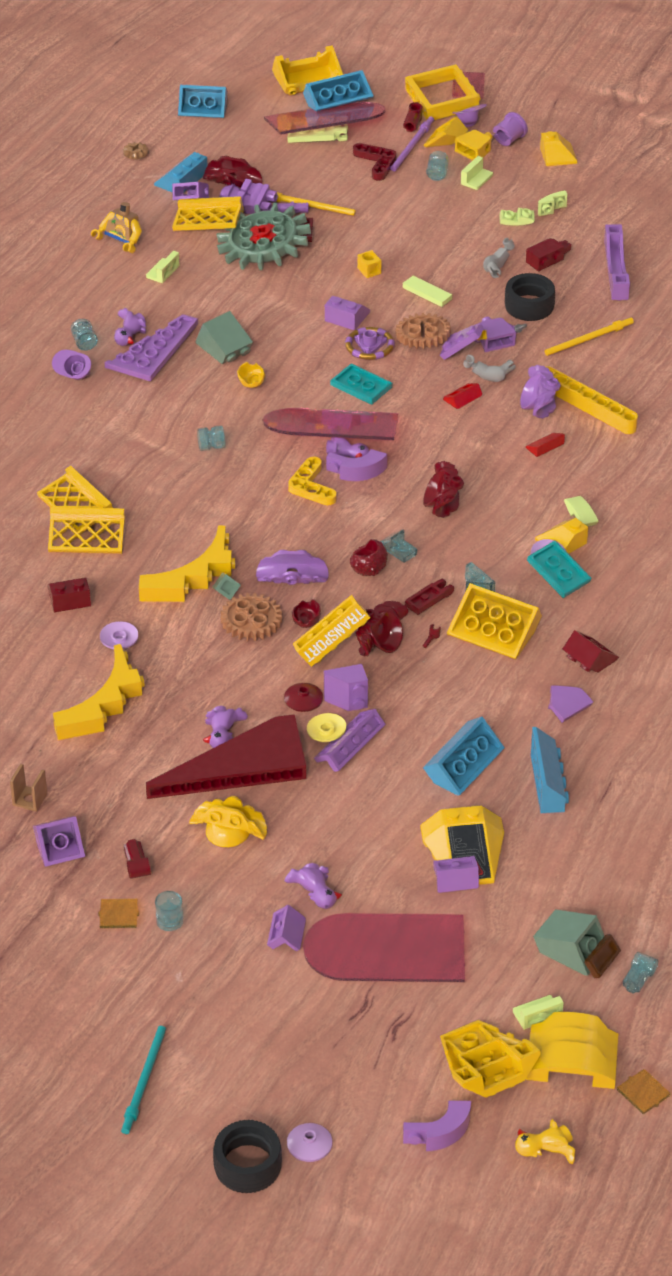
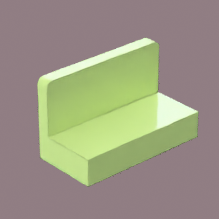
M477 156L461 171L462 185L478 190L493 176V172L483 169V157Z
M172 251L166 259L162 258L146 274V278L163 283L180 266L179 252Z
M551 995L514 1007L513 1014L523 1030L530 1028L532 1024L543 1022L554 1012H563L564 1002L560 996L553 998Z

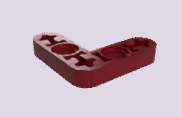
M363 143L353 145V155L355 157L377 161L372 168V179L376 181L384 180L390 172L391 166L396 161V151Z

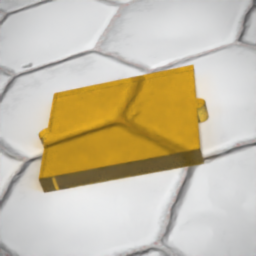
M101 899L100 911L98 912L100 928H137V916H139V911L137 910L138 899Z
M645 1069L633 1077L629 1076L627 1081L617 1087V1091L642 1114H645L654 1107H659V1103L671 1095Z

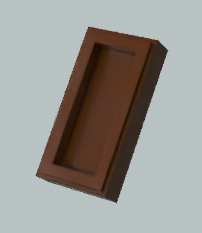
M606 934L584 961L594 978H600L621 952L613 936Z

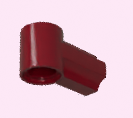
M418 102L409 104V110L403 123V128L407 132L416 130L419 122L422 120V104Z
M136 839L128 840L124 844V853L127 859L129 878L133 879L151 875L149 860L144 855L141 841Z

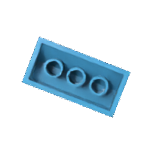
M363 70L307 83L303 92L308 106L315 111L373 98V93Z
M479 717L467 721L423 769L434 784L458 796L505 747L485 719Z
M532 727L530 756L540 813L565 812V804L569 803L568 791H564L566 789V778L562 777L563 762H559L561 759L560 748L556 747L555 739L539 728Z

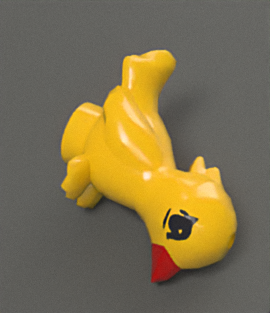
M552 1119L550 1120V1128L540 1134H531L521 1129L518 1130L515 1148L520 1155L525 1157L542 1156L541 1150L543 1149L551 1153L564 1155L570 1164L575 1162V1148L568 1144L573 1141V1137L565 1125L558 1127L557 1123Z

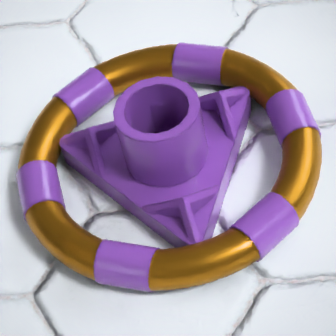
M377 327L358 328L352 331L345 340L348 352L359 359L376 360L387 356L392 352L395 344L394 338L389 332ZM353 338L363 353L352 347ZM388 340L387 348L383 351L376 352Z

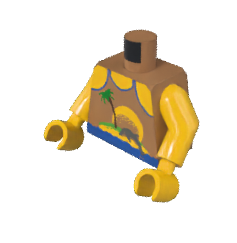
M122 202L120 208L111 211L104 218L98 230H92L91 236L95 237L98 233L96 239L101 240L103 238L102 232L105 231V235L125 243L123 251L134 253L136 250L134 244L137 243L142 232L139 217L137 214L130 212V203Z

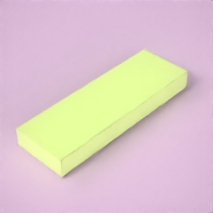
M415 276L403 282L404 289L441 307L452 300V294Z

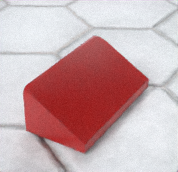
M467 383L444 396L443 400L454 408L459 409L481 397L482 391L478 383Z
M551 433L527 445L526 449L538 457L563 445L565 434Z

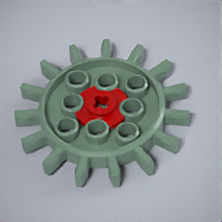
M274 203L270 211H261L257 204L254 207L255 213L245 216L241 212L236 228L225 229L230 233H217L218 243H222L217 245L219 255L227 253L225 255L227 264L240 258L239 264L242 270L245 269L249 262L257 263L259 270H263L265 262L275 260V263L281 266V257L287 253L295 258L298 257L297 248L294 246H308L307 236L300 235L311 234L309 224L302 225L307 222L304 213L292 218L295 215L294 206H290L282 213L279 212L277 203Z

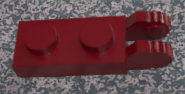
M442 578L406 599L405 606L419 615L445 597H449L455 588L451 584L445 586L446 581Z

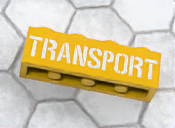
M351 595L295 641L293 646L298 654L312 667L314 664L319 663L326 654L336 649L337 645L344 639L349 638L356 629L363 626L370 619V616Z

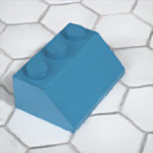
M180 85L178 116L224 118L227 107V88Z
M193 152L158 179L154 186L173 193L172 184L199 181L203 177L208 165L207 157Z

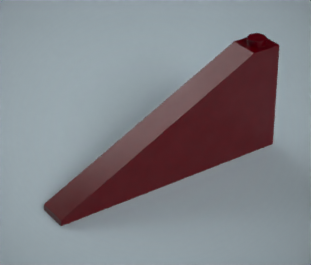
M295 714L273 717L146 782L147 799L306 779V762Z

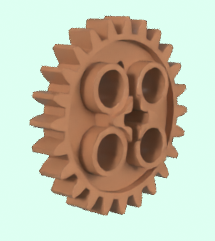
M416 313L414 317L409 315V318H403V321H399L395 330L399 343H403L404 346L409 344V348L415 346L416 349L419 347L425 349L426 346L431 348V345L437 347L438 343L443 344V341H447L448 337H450L451 326L447 319H443V316L437 317V314L431 316V313L418 315ZM422 324H425V326H424V328H425V337H424V338H422V326H421Z
M246 593L245 597L239 594L238 599L232 597V602L226 601L227 605H223V610H221L223 629H226L227 634L232 633V637L238 635L239 640L243 637H246V641H249L250 638L256 641L257 637L263 640L264 635L270 637L271 632L276 633V628H280V623H282L280 605H276V600L271 601L270 596L264 598V594H261L259 597L256 593L253 596Z

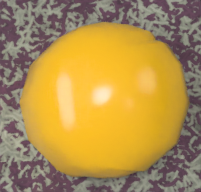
M245 362L237 370L239 381L247 388L258 387L265 379L264 369L257 363L252 365Z

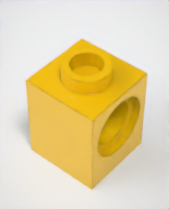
M373 250L358 254L357 268L366 278L381 274L382 260Z

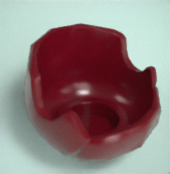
M311 599L309 602L302 600L292 611L294 623L303 628L313 627L319 622L321 617L320 604L314 599Z

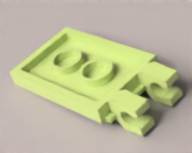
M335 118L289 120L288 143L331 141L335 139L346 141L348 140V120Z

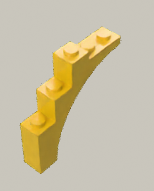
M218 525L212 544L194 561L171 571L140 575L139 600L142 602H185V594H189V589H208V584L212 582V577H220L222 573L231 577L232 569H235V558H232V550H229V546L226 545L229 544V533H226V526Z
M121 644L113 645L114 667L103 687L84 702L69 709L53 713L54 728L58 740L104 732V723H107V716L122 714L123 705H126L125 699L142 696V687H145L143 676H139L138 670L132 669L131 664H127L129 662L127 651H123Z

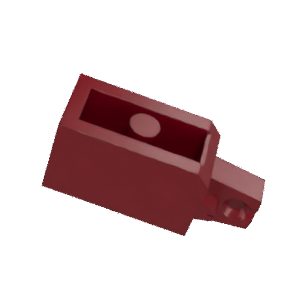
M552 238L544 240L526 249V263L539 272L564 260V254L571 250L572 244L566 240L559 242Z

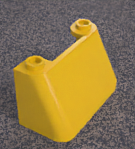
M333 45L325 47L326 51L324 53L317 52L316 57L289 61V58L284 60L282 55L275 56L272 71L283 91L288 95H295L296 93L304 92L307 83L343 75Z

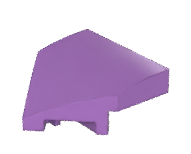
M551 686L548 709H552L562 723L590 707L593 701L581 688Z

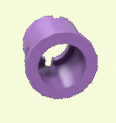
M509 112L505 115L504 120L494 127L493 132L495 133V139L501 145L508 146L516 139L524 137L528 132L525 120L519 114Z

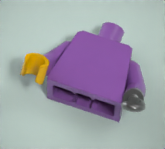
M484 317L482 322H480L484 329L480 338L476 339L475 342H481L485 352L515 346L516 334L526 328L527 324L513 326L503 318L491 319L490 317Z

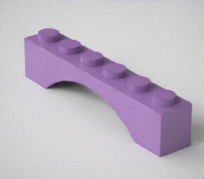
M622 224L605 225L604 244L612 300L619 301L628 300L630 281L624 262Z

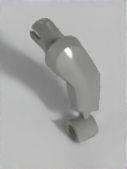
M505 238L503 240L505 247L499 248L493 255L486 257L483 262L484 270L490 272L493 278L499 277L498 274L501 275L500 268L503 267L510 255L508 251L515 247L512 239L509 241V238Z
M467 355L466 360L463 362L465 368L472 367V372L484 380L493 382L504 380L505 375L516 368L515 364L510 366L514 363L512 360H508L500 367L488 366L480 361L474 363L475 358L472 355Z

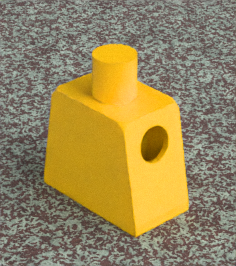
M472 130L455 138V152L471 160H474L477 156L484 158L491 150V140L493 137L490 132L483 134L477 130Z

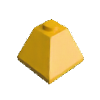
M455 116L435 129L424 143V146L452 145L455 143V138L465 134L468 129Z
M548 131L541 133L540 150L546 166L577 164L574 150L569 141L558 132Z
M577 518L561 522L536 536L535 540H555L570 554L587 544L588 526Z

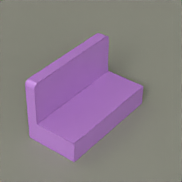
M474 856L433 861L434 871L437 876V891L439 893L479 887L478 865Z
M286 905L274 912L267 945L275 949L286 943L293 950H300L306 918L290 905Z

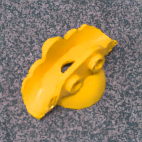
M230 796L224 802L220 799H214L212 802L204 801L189 820L190 824L207 823L206 836L211 843L219 847H235L246 841L250 834L262 840L267 835V825L262 813L255 811L250 805L243 806L242 801L236 796Z

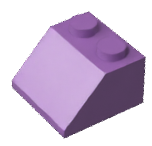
M332 296L325 304L326 322L356 330L370 313V309L361 304Z
M358 664L324 670V700L347 711L368 708V679L363 665Z
M76 816L33 826L37 846L45 867L85 857Z

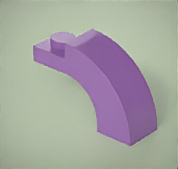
M373 449L366 455L358 458H348L330 452L326 456V470L340 474V479L346 481L368 480L380 475L387 468V454Z
M448 1101L446 1114L434 1122H404L403 1144H426V1151L439 1150L454 1144L464 1135L468 1128L471 1101Z

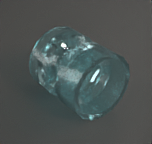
M435 151L430 154L426 174L430 179L439 181L445 178L449 164V158L446 153Z
M87 319L76 320L70 329L77 347L84 351L94 348L98 338L91 322Z
M222 425L214 426L211 430L207 427L197 428L200 451L210 450L212 446L215 449L225 448V435Z
M165 891L158 894L155 898L157 926L165 931H173L180 928L183 924L181 896L174 891Z

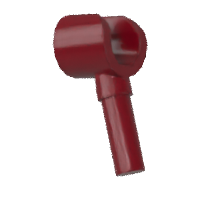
M434 624L430 625L429 636L422 645L424 648H427L433 639L440 637L441 627L434 629Z

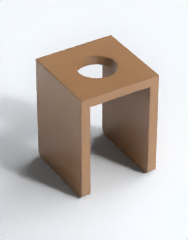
M24 764L19 765L10 780L13 806L35 812L38 811L47 795L45 770H41L32 787H28L25 781ZM32 795L33 801L27 802L24 798Z

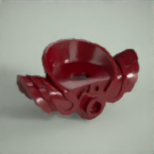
M221 156L218 160H211L203 175V179L207 181H215V183L225 185L235 184L238 187H242L245 179H250L255 184H262L263 182L260 171L250 166L245 159Z
M441 461L434 465L435 474L426 487L423 505L425 507H433L432 514L444 518L458 509V490L463 488L464 481L458 476V470L455 469V465L450 462Z
M385 601L383 604L375 606L374 610L366 609L370 619L355 632L361 646L358 649L360 655L364 657L369 656L374 646L385 653H393L401 644L403 627L400 620L408 615V608L398 601Z

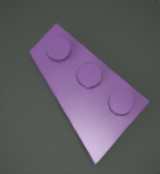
M478 323L451 334L443 344L440 356L445 360L480 338L484 326Z

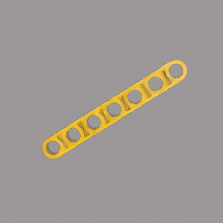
M545 366L560 383V389L555 391V396L625 434L636 432L638 419L636 412L564 373Z

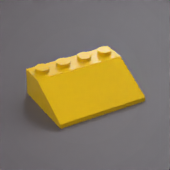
M469 584L447 631V635L516 660L535 633L542 614L538 607Z

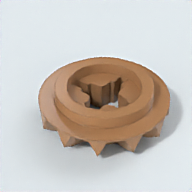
M141 142L128 143V145L124 146L123 154L130 159H141L148 154V148L146 144Z

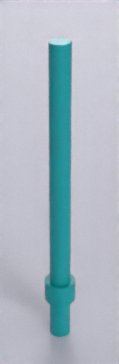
M160 1025L157 1028L132 1101L124 1113L125 1120L121 1128L123 1134H129L133 1122L137 1120L138 1108L166 1032V1027Z

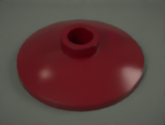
M297 683L285 691L284 701L289 708L295 711L308 712L322 704L323 693L316 685Z

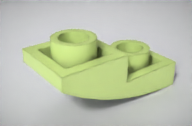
M565 190L556 192L539 200L538 216L554 214V209L567 207V192Z
M518 208L517 213L501 209L499 214L500 224L518 226L531 224L535 221L534 211L527 208Z
M577 496L564 500L570 516L575 515L586 526H593L599 522L594 511L583 497Z

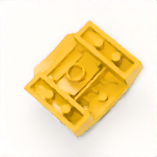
M554 1012L543 1022L531 1025L529 1041L540 1050L541 1055L526 1080L548 1082L549 1071L593 1076L592 1087L615 1089L619 1034L608 1029L598 1016L577 1012Z

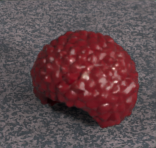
M370 539L365 545L353 552V555L350 557V565L359 575L375 576L386 566L388 559L387 550L382 542L377 539Z

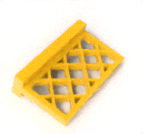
M241 197L179 199L177 203L178 211L172 228L173 231L236 228L240 213L244 212Z
M72 466L65 469V475L37 492L38 497L49 507L113 508L112 503ZM66 481L69 483L68 487H60ZM49 492H54V496L45 495ZM58 492H67L66 496H58ZM71 492H79V495H78V496H70V493H71ZM77 501L76 506H68V502ZM81 501H88L89 506H80ZM56 502H64V506H56L55 504ZM75 523V524H74L73 526H71V527H72L76 532H78V531H79L80 529H82L84 526H83V525H80V526L78 527V526L76 525V523Z
M50 507L48 552L122 554L125 523L124 509ZM55 522H63L66 525L59 532L54 528ZM75 523H81L84 527L76 532L71 526ZM94 523H99L102 528L95 533L90 526ZM112 524H120V528L115 533L108 528ZM70 529L74 535L66 540L62 534ZM88 530L92 536L85 541L80 535ZM104 530L111 535L105 541L98 536ZM58 537L65 542L61 546H53V541ZM78 537L83 543L79 547H73L70 543ZM95 538L101 542L98 547H91L89 545ZM112 539L119 543L118 548H110L107 544Z

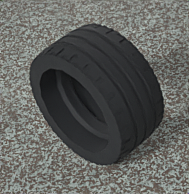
M522 273L510 278L505 288L504 302L506 311L516 319L524 321H538L548 317L553 312L555 305L554 283L549 278L536 273ZM530 295V296H536V297H539V298H533V299H531V298H524V297H521V296Z
M240 1120L224 1127L217 1135L213 1147L214 1169L220 1182L230 1190L241 1193H255L271 1186L277 1179L282 1165V1148L275 1131L265 1123L254 1120ZM240 1146H256L269 1154V1157L262 1164L254 1167L243 1168L233 1165L226 1159V1156L233 1149Z

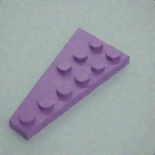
M182 314L169 322L168 326L163 330H156L153 336L150 337L148 335L130 346L129 350L124 354L119 353L114 360L106 361L105 368L151 381L198 325V318Z

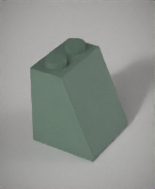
M231 311L203 323L195 341L198 346L221 364L232 362L238 356L248 354L253 344V341Z
M555 909L533 937L541 954L588 976L590 971L584 961L602 940L604 933L597 915Z

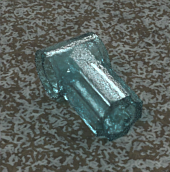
M639 951L635 954L631 968L623 980V986L628 992L633 994L640 992L648 977L654 975L658 966V959Z

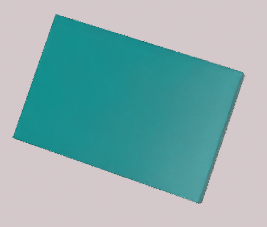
M352 363L330 380L331 386L371 405L393 388L392 382Z
M555 540L527 557V561L562 598L585 586L592 579Z

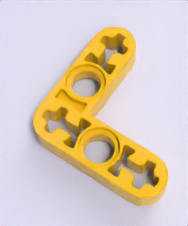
M315 456L307 458L288 481L289 492L327 506L336 503V491L334 489L312 482L322 469L321 459Z

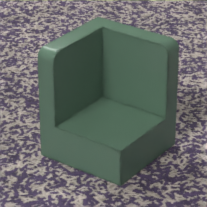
M222 573L212 588L231 600L241 585L227 574Z

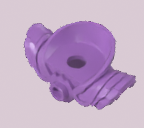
M532 366L528 369L530 378L523 388L520 405L524 410L533 409V416L543 419L548 417L549 413L555 411V391L560 389V383L545 366Z
M279 550L271 557L262 559L256 571L258 581H273L274 583H287L290 585L326 582L329 576L324 560L313 557L305 550ZM291 568H293V569H296L297 572H295V571H288V570L291 569Z

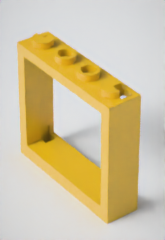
M456 64L405 77V89L413 102L422 104V115L426 120L430 116L437 120L456 115L452 114V112L462 111L479 105V100H481L479 93L475 91L474 86L469 83L468 78L464 76L463 71ZM455 79L466 96L431 105L420 88Z

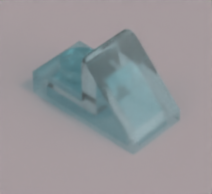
M404 529L392 533L380 541L385 546L387 552L403 563L417 555V548L404 540Z
M472 562L465 565L466 590L469 584H473L495 592L494 580Z

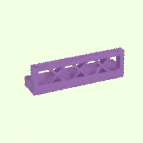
M376 709L360 712L346 726V731L340 738L330 741L314 757L317 763L327 761L334 772L339 771L386 724Z

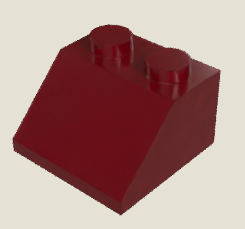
M86 577L47 585L54 613L91 606L90 589Z
M576 630L573 631L562 650L568 653L566 655L567 658L574 662L579 661L581 663L580 667L587 672L592 670L599 673L619 658V656L593 637Z

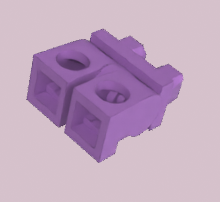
M245 179L241 191L238 192L236 197H241L243 213L253 214L255 213L254 207L257 204L261 211H270L272 204L268 201L276 202L278 195L277 191L270 190L268 184L252 183V180Z

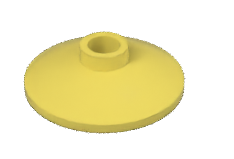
M332 713L317 715L307 724L308 735L320 742L334 741L340 738L346 731L345 720L341 716Z

